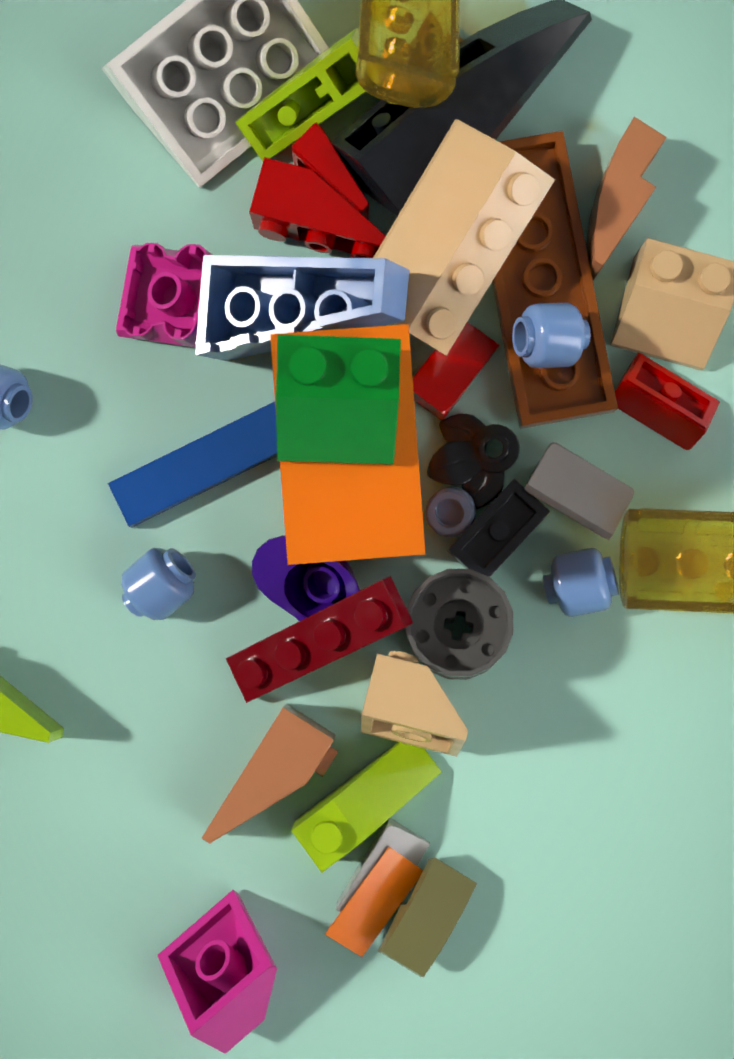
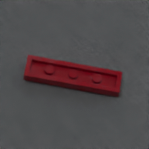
M391 576L239 651L226 658V661L246 703L397 632L413 624V621Z

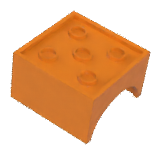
M409 324L270 334L275 406L278 335L401 339L399 407L394 465L280 461L288 565L425 555Z

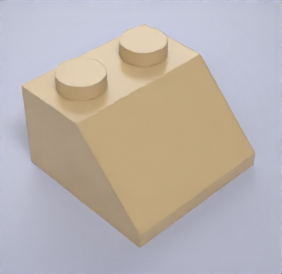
M647 238L633 258L610 346L635 353L639 352L646 356L702 371L709 360L732 309L734 301V261Z
M390 651L388 656L377 654L362 711L361 733L457 757L466 742L468 729L430 668L418 664L419 659L416 656L405 652Z

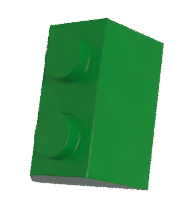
M278 335L276 373L277 461L394 465L399 407L401 339Z

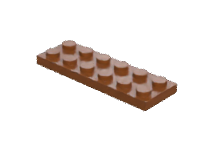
M563 131L500 141V143L515 150L555 179L492 281L519 428L613 413L618 409L564 133ZM537 303H571L579 309L583 320H586L590 326L591 336L588 347L583 349L581 357L573 366L531 368L524 362L522 357L516 354L512 342L513 326L515 320L522 316L528 306Z

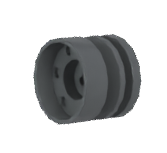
M446 569L429 576L413 592L407 607L413 624L406 627V635L414 655L423 665L428 666L432 673L446 679L468 680L487 672L506 653L513 635V610L505 592L489 576L472 569ZM456 615L465 617V625L472 628V633H463L461 641L451 639V630L444 628L445 622L453 623Z

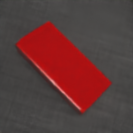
M639 352L614 390L619 410L685 450L692 449L707 432L720 403L719 400Z

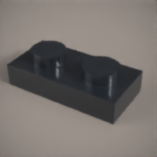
M514 478L447 552L466 569H472L491 577L551 511L533 495L526 492L524 487Z

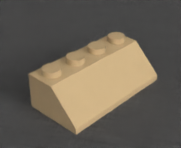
M455 119L373 257L386 258L409 269L405 321L394 324H409V333L447 355L555 179L515 150Z

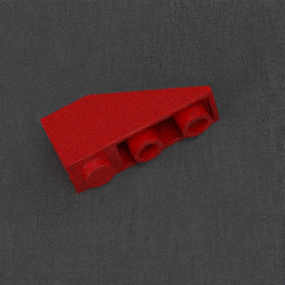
M264 157L249 211L253 227L259 230L260 235L279 242L286 241V238L303 241L306 247L320 253H331L334 249L350 253L351 258L374 257L386 235L312 169Z

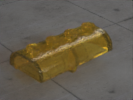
M361 0L355 73L359 85L368 94L391 104L407 107L427 108L436 106L446 100L456 86V77L459 72L460 0Z
M649 508L628 509L623 518L620 536L619 589L623 607L626 609L734 613V512Z

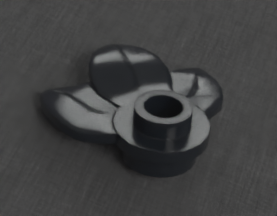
M470 414L450 416L439 423L441 433L448 443L439 448L432 456L428 465L427 475L442 484H462V489L472 497L475 507L478 509L493 501L502 492L505 471L515 464L519 456V440L516 434L506 426L499 424L486 426L481 420ZM493 439H498L503 445L502 454L496 458L490 457L486 451L488 442Z

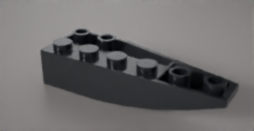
M551 0L520 11L476 32L447 49L403 80L331 142L360 190L398 216L454 120H460L496 140L591 22L590 12L565 0Z

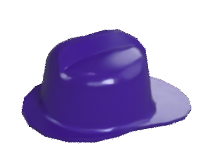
M285 535L268 539L257 549L252 560V576L258 589L269 600L294 616L298 621L360 591L353 569L347 561L288 565Z

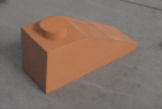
M286 704L203 834L202 839L209 844L306 785L314 772L323 777L338 753L336 749L331 747L336 735Z

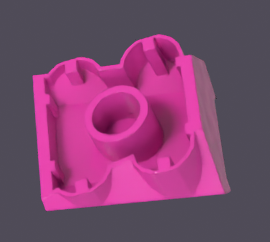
M158 243L132 245L117 320V335L125 338L196 348L203 255L213 254L197 244H187L180 250L165 249Z

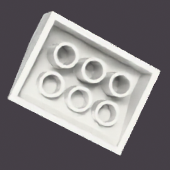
M185 0L101 69L132 110L194 183L201 188L251 147V144L235 122L329 47L298 0Z

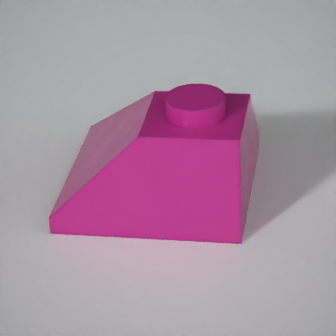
M232 890L157 955L190 1035L224 1054L265 1020L277 967L239 894Z

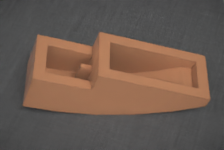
M635 116L608 162L591 210L586 249L592 280L598 275L656 189V186L642 178V175L667 137Z

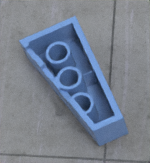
M203 255L195 355L228 361L271 351L270 334L374 327L405 321L409 269L386 258Z

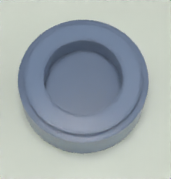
M446 487L439 490L429 499L426 506V519L429 526L436 533L445 537H455L463 534L471 526L476 515V507L472 497L466 491L457 487Z

